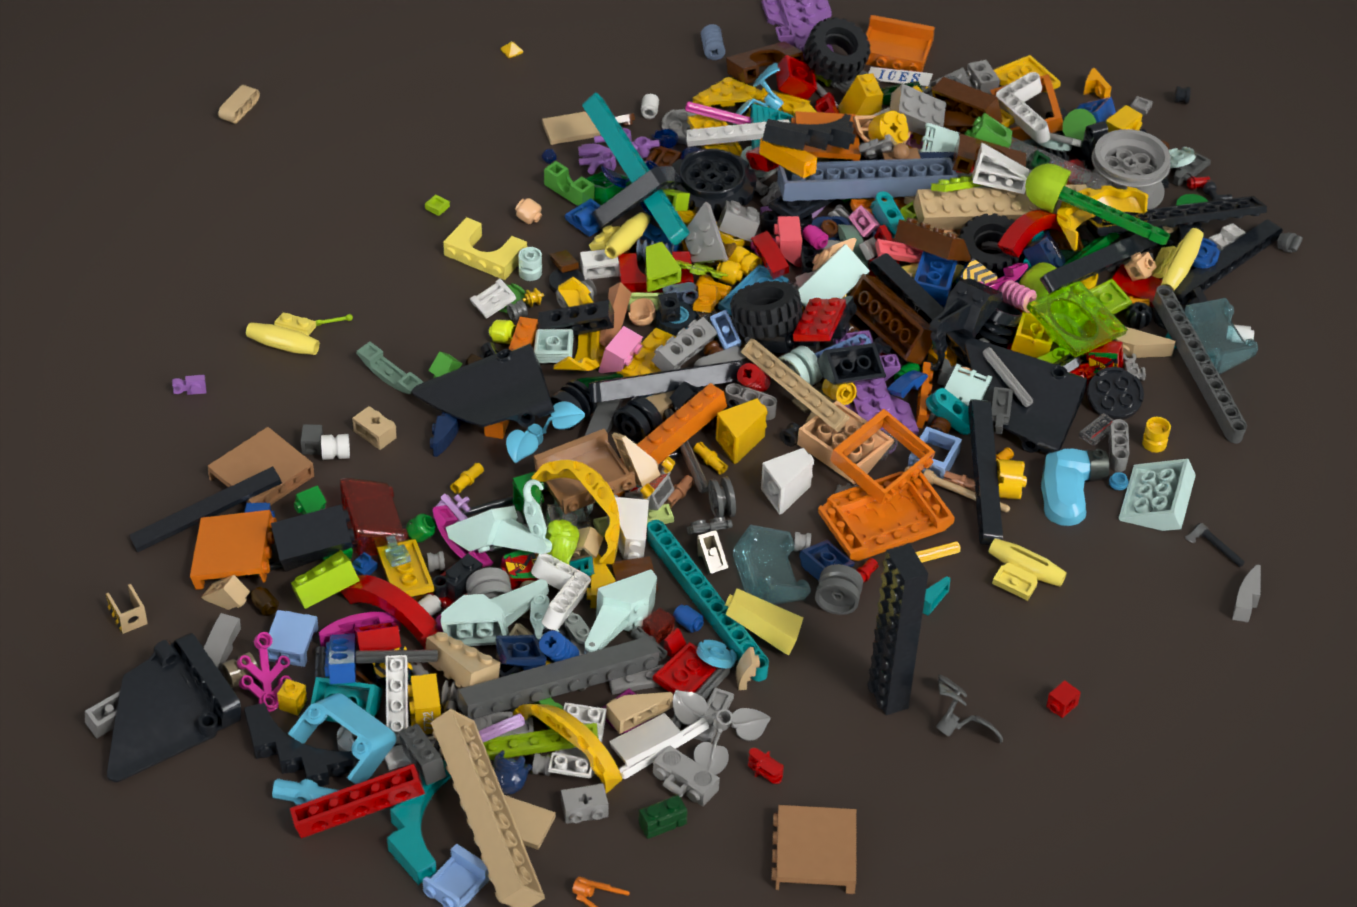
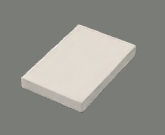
M663 713L609 742L613 750L629 767L681 740L683 735L670 718Z

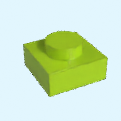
M434 195L425 203V209L438 216L450 207V201L438 195Z

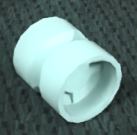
M526 247L520 250L518 256L520 278L526 281L539 279L542 275L541 251L535 247Z

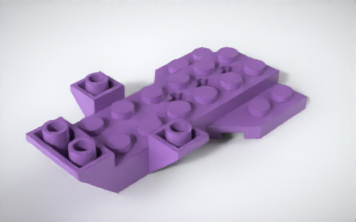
M762 0L761 3L768 23L772 25L776 23L782 26L775 27L778 39L781 42L786 41L803 51V58L806 61L804 45L812 28L819 21L831 18L828 0ZM826 44L831 51H833L832 45Z
M868 330L846 333L843 339H833L835 345L859 334L869 337L872 343L873 340ZM862 339L859 345H863L866 341ZM896 354L882 355L880 359L886 377L853 382L857 389L856 397L850 404L844 406L866 421H869L881 410L885 409L918 436L919 429L909 403L890 395L885 383L886 380L901 369ZM884 428L880 429L882 432L890 436L892 439H895Z

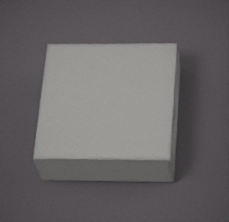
M1137 96L1131 104V108L1146 115L1153 102Z

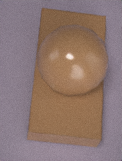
M898 143L893 147V152L883 153V160L920 159L917 147L909 149L905 143Z

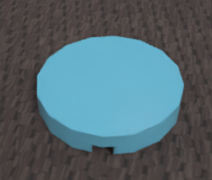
M715 640L700 642L696 650L697 655L704 662L718 668H731L737 660L734 650L731 649L729 651L724 643Z

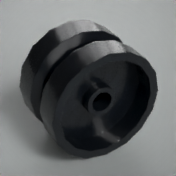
M636 396L615 412L614 423L621 435L638 444L662 424V418L651 401L645 397Z

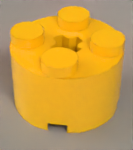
M888 111L875 116L868 126L870 140H884L885 135L890 134L897 144L903 143L908 139L906 116L896 111Z
M996 459L999 497L1020 500L1022 487H1026L1027 477L1023 476L1024 461Z

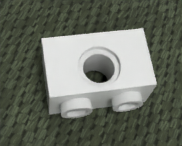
M605 250L580 252V267L585 280L588 278L597 279L619 276L618 257L614 259L607 257Z

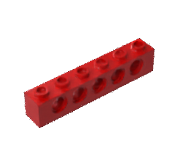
M412 764L292 807L290 811L297 832L301 838L421 796L425 792L417 769Z

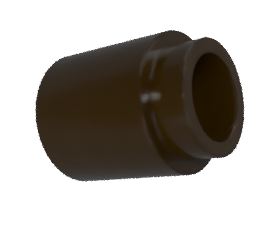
M260 586L252 591L251 601L264 616L272 615L277 611L279 601L267 588Z

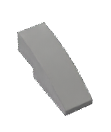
M1256 565L1243 580L1234 606L1232 620L1249 622L1252 607L1257 608L1260 598L1261 565Z
M223 613L219 615L204 647L219 671L222 669V663L226 662L232 652V643L241 630L240 618Z

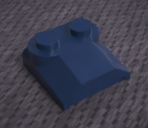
M829 540L801 550L799 555L801 566L818 581L825 567L836 564L849 567L855 565L854 561L838 550Z
M535 635L496 636L497 654L502 664L522 667L523 670L533 669L546 664L545 654L541 652L539 641Z

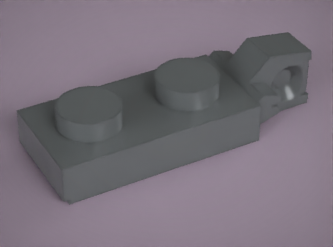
M1195 153L1193 162L1177 167L1173 184L1180 186L1191 176L1198 175L1210 165L1211 160Z
M994 387L992 401L993 423L996 424L994 434H1002L1003 425H1008L1010 421L1013 389Z

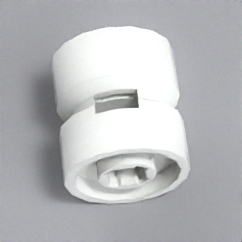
M338 434L336 438L333 435H321L322 460L334 459L335 456L339 459L350 458L349 434Z

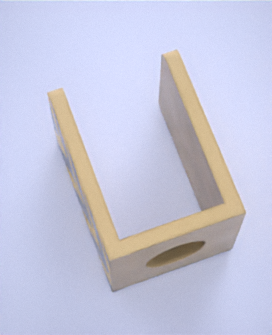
M131 584L128 585L134 609L122 614L111 595L106 593L109 611L122 634L147 624L145 607ZM138 616L135 622L128 623L131 617Z

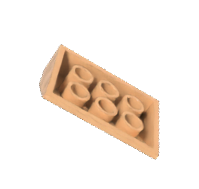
M835 401L833 404L850 417L841 430L837 432L816 415L799 428L797 445L804 448L851 483L856 484L830 461L834 448L868 421L839 401ZM878 430L846 457L868 474L894 443V439Z

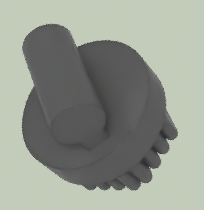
M1291 232L1281 233L1277 240L1278 248L1289 253L1297 252L1303 237Z

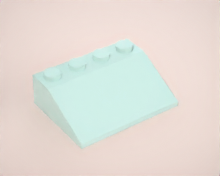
M1189 459L1134 465L1119 520L1161 531L1181 529L1196 476Z

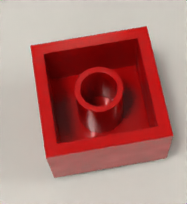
M785 55L777 65L780 70L776 72L778 90L782 93L808 100L817 90L814 69L811 70L808 64Z
M395 621L354 628L357 651L392 650L401 647L399 627Z

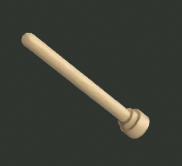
M925 470L923 475L931 485L936 484L976 501L974 491L941 479L932 470ZM1000 502L1001 511L1009 512L1010 507Z

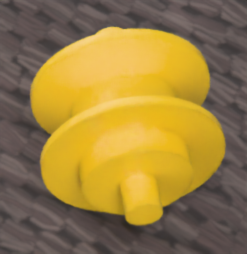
M534 288L531 293L529 290H526L525 298H522L523 302L526 301L530 307H533V303L541 304L544 294L540 293L537 288Z

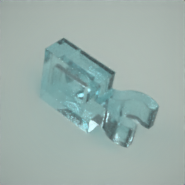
M394 534L386 536L388 549H385V554L390 565L395 567L411 562V556L405 545L398 546Z

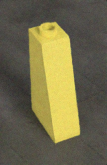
M736 589L734 595L730 594L725 603L728 606L727 616L783 653L790 654L797 641L803 617L740 589Z

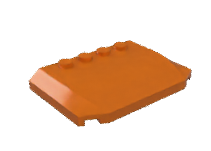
M897 472L875 481L885 489L904 472ZM922 472L915 480L912 478L903 490L899 489L890 501L886 500L882 504L860 486H856L831 495L823 506L820 505L818 507L819 515L850 559L856 561L886 552L887 549L943 532L954 523L955 519Z

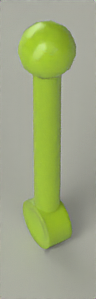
M347 314L344 317L316 320V326L343 320L351 321L353 316Z

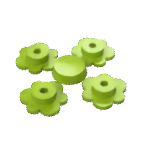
M676 260L681 268L690 269L692 274L706 275L707 272H710L712 277L722 279V276H728V274L713 270V267L695 263L692 266L690 263Z

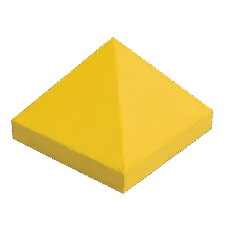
M510 42L500 48L508 58L523 53V50L515 42Z

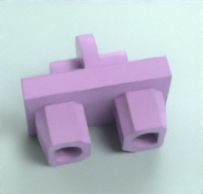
M443 494L441 496L442 500L437 506L447 505L457 517V522L468 519L461 511V508L466 513L470 511L467 505L470 501L468 496L462 499L459 495H456L454 499L457 501V504L449 495Z

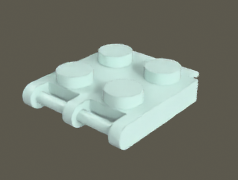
M926 123V133L922 138L923 147L920 152H954L959 132Z
M956 364L945 389L969 406L971 399H983L992 376L988 375L987 377L976 373V370L970 371Z

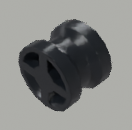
M1177 86L1175 103L1181 101L1189 104L1191 88Z
M792 422L786 429L781 431L780 438L785 445L792 447L797 443L800 426Z

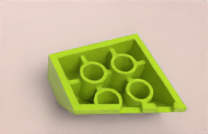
M340 550L307 573L296 577L291 582L296 598L306 609L360 580L351 561Z

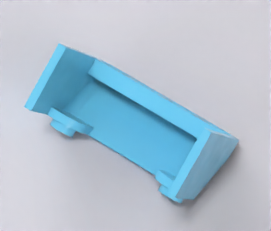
M341 693L333 694L310 705L288 734L304 744L316 727L329 715L358 737L352 745V753L360 761L347 778L355 784L369 780L395 745L396 734Z

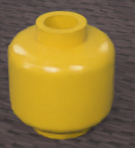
M728 259L726 262L720 261L717 267V271L728 274V276H722V279L718 278L719 281L729 285H734L737 281H741L744 271H741L740 263Z

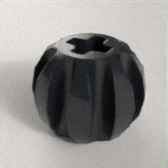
M1135 302L1129 305L1125 314L1127 323L1131 327L1138 329L1148 326L1153 316L1150 306L1142 302Z

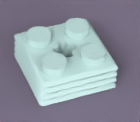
M536 330L534 352L539 363H558L568 356L572 358L573 330Z

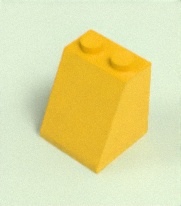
M873 73L856 76L838 106L840 114L867 116L874 115L882 110L883 93Z
M758 398L717 413L716 440L734 464L738 463L765 437V428L767 427L766 415L768 411Z

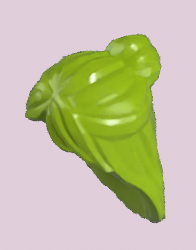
M567 520L551 521L547 526L545 538L551 541L552 550L547 554L569 565L579 540L578 528Z

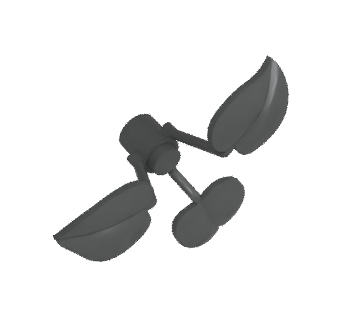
M939 674L938 688L940 695L950 696L953 698V701L947 713H945L936 727L947 736H950L955 728L960 730L963 725L973 720L991 728L998 736L1000 743H1002L1003 738L999 731L990 722L977 715H971L958 723L960 718L952 712L958 701L965 706L967 705L959 696L960 693L965 697L967 694L949 678ZM945 684H948L949 686H951V687L954 689V691H952V690H951L948 686H946Z

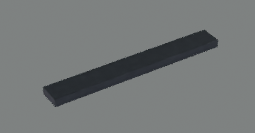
M274 466L129 536L137 552H140L200 523L201 518L215 516L282 484V481Z

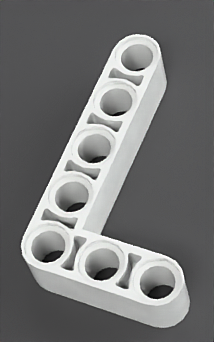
M1031 72L997 91L996 97H998L1000 108L1013 116L1015 123L1037 143H1045L1050 140L1047 122L1024 103L1042 91L1039 74Z
M547 553L539 554L531 573L536 578L547 581V584L560 590L549 604L542 619V624L548 629L557 630L581 601L591 579L587 574Z

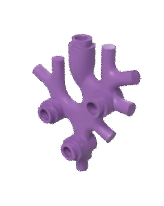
M622 128L641 158L647 157L652 147H660L659 140L650 141L646 137H639L633 142L631 131L627 128ZM594 136L595 143L605 142L602 136ZM583 144L578 147L579 157H583L579 159V165H590L588 173L594 174L599 165H602L605 171L612 172L615 170L616 159L610 148L599 144Z

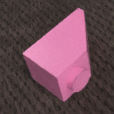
M862 205L848 217L863 237H868L880 225L875 217Z

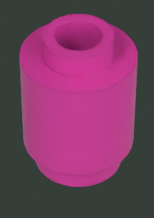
M808 225L803 230L804 239L814 248L822 249L827 245L828 235L817 226Z

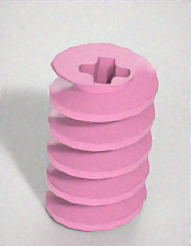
M1013 280L1006 281L998 290L1003 294L1002 301L1026 313L1032 312L1036 307V291Z

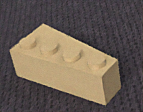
M437 632L435 635L427 637L425 650L438 651V661L428 663L438 671H444L446 678H453L457 687L465 688L499 678L501 662L493 659L490 655H485L476 648L469 647L462 641L456 640L444 632Z

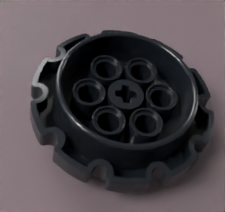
M720 149L698 150L686 154L683 160L678 159L672 165L682 180V183L675 187L674 190L690 193L688 209L695 210V213L707 202L711 205L713 215L719 216L726 201H736L741 205H747L754 197V190L756 189L755 171L749 169V163L746 160L728 151Z

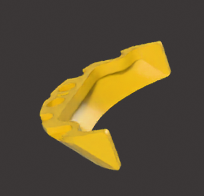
M1107 185L1101 186V189L1086 188L1077 191L1122 212H1147L1148 194L1133 187L1116 189ZM1062 201L1060 208L1057 210V221L1071 248L1075 251L1078 246V232L1076 228L1084 221L1095 217V215Z
M574 277L558 286V291L569 307L594 303L588 295L591 293L589 289ZM600 331L578 334V349L575 358L573 359L568 356L555 364L553 369L590 371L598 368L605 351V347L600 343Z
M558 460L543 464L531 479L538 480L539 482L555 478L578 480L608 514L610 525L605 532L608 549L599 562L601 564H613L618 549L620 517L615 496L608 483L593 468L578 461Z
M524 704L513 711V716L521 714L525 720L532 715L536 716L583 751L590 761L591 769L601 779L602 784H604L606 794L622 780L620 771L605 746L590 729L573 715L558 707L547 704Z

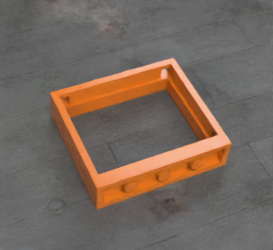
M1050 75L1040 76L1042 85L1040 93L1047 92L1054 116L1044 120L1048 124L1050 133L1063 130V119ZM1005 86L991 89V95L996 96L997 91ZM1019 126L1010 129L1012 130L1011 144L1031 139Z
M883 409L834 448L830 461L876 501L882 504L886 500L890 501L899 489L903 490L912 478L915 480L924 468L928 469L934 462L932 459L935 451L888 411ZM881 428H884L920 459L885 489L846 457Z

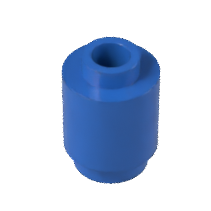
M681 604L674 611L673 618L676 619V622L690 632L699 631L704 624L703 615L688 605L684 606Z

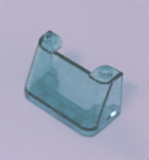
M1226 298L1186 305L1185 314L1219 375L1256 355L1258 352L1257 342L1251 338L1246 339V341L1243 340L1231 321L1234 308Z
M749 525L733 551L734 560L746 593L774 605L804 600L809 595L811 589L806 580L796 582L788 560L789 554L794 550V541L790 532Z

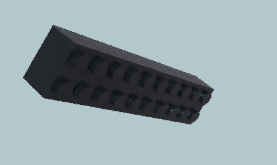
M910 543L887 549L885 559L883 560L882 586L879 589L880 601L878 602V615H876V629H874L875 640L872 644L873 655H871L872 663L869 669L870 678L867 685L870 693L875 695L878 707L883 709L885 715L909 709L927 588L928 572Z

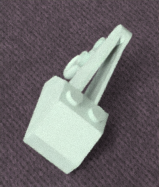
M531 479L524 485V514L529 528L517 522L518 516L515 507L510 506L491 509L447 526L446 530L449 539L470 552L478 550L479 553L507 547L539 554L549 553L552 550V543L545 538L547 532L545 520L540 505L531 494V487L533 485H537L540 490H543L542 484L538 480Z
M540 579L492 599H489L484 594L463 595L441 613L443 632L456 640L462 641L467 646L496 645V636H509L508 626L531 608L530 621L535 630V636L540 641V638L543 636V629L545 628L542 624V619L550 604L549 598L546 596L549 593L547 581Z

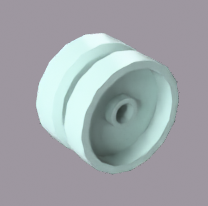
M798 346L791 350L790 353H786L778 358L811 386L822 379L817 362L818 358L808 347Z

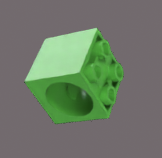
M983 113L981 117L978 116L973 123V128L971 130L968 129L964 134L1007 148L1010 147L1012 140V130L986 113Z

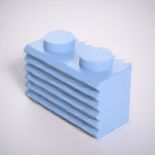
M727 310L710 317L712 326L716 329L717 336L724 350L742 345Z

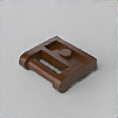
M662 146L652 147L651 153L644 162L649 170L657 166H672L681 158V152ZM659 156L654 164H651L655 157Z

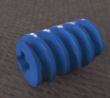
M549 631L540 638L539 648L541 652L554 662L579 656L577 646L558 631Z

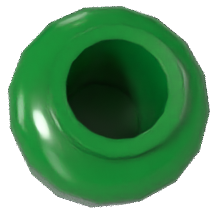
M423 513L418 514L407 523V535L410 539H416L419 543L424 542L434 535L436 523L431 516Z

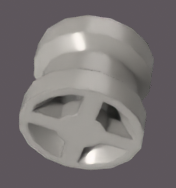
M795 532L794 551L798 552L810 547L811 533L804 535L800 532Z
M439 551L437 554L427 553L429 573L434 572V570L445 571L443 551Z
M535 753L533 774L544 773L545 776H550L551 772H548L552 755L541 756L540 753Z

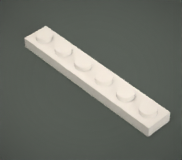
M778 120L781 122L790 123L789 120ZM766 122L687 130V145L689 147L757 140L763 137Z

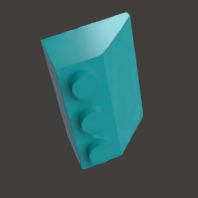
M316 677L311 705L333 694L341 693L375 717L379 711L383 689L373 684L358 682L330 684L329 678ZM328 715L327 718L324 720V721H329V722H336V723H338V722L335 721L333 718H331L329 715Z

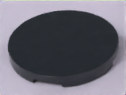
M1108 367L1098 371L1090 380L1087 388V399L1092 409L1102 417L1107 415V418H1110V420H1123L1133 416L1141 407L1144 398L1143 386L1138 377L1120 367Z

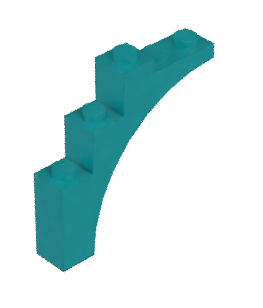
M442 760L446 773L445 778L426 785L420 776L425 794L398 803L390 809L391 822L398 831H394L387 837L388 851L418 885L423 882L425 877L430 878L436 873V861L427 850L422 838L421 823L425 809L433 795L445 782L452 778L446 769V760Z

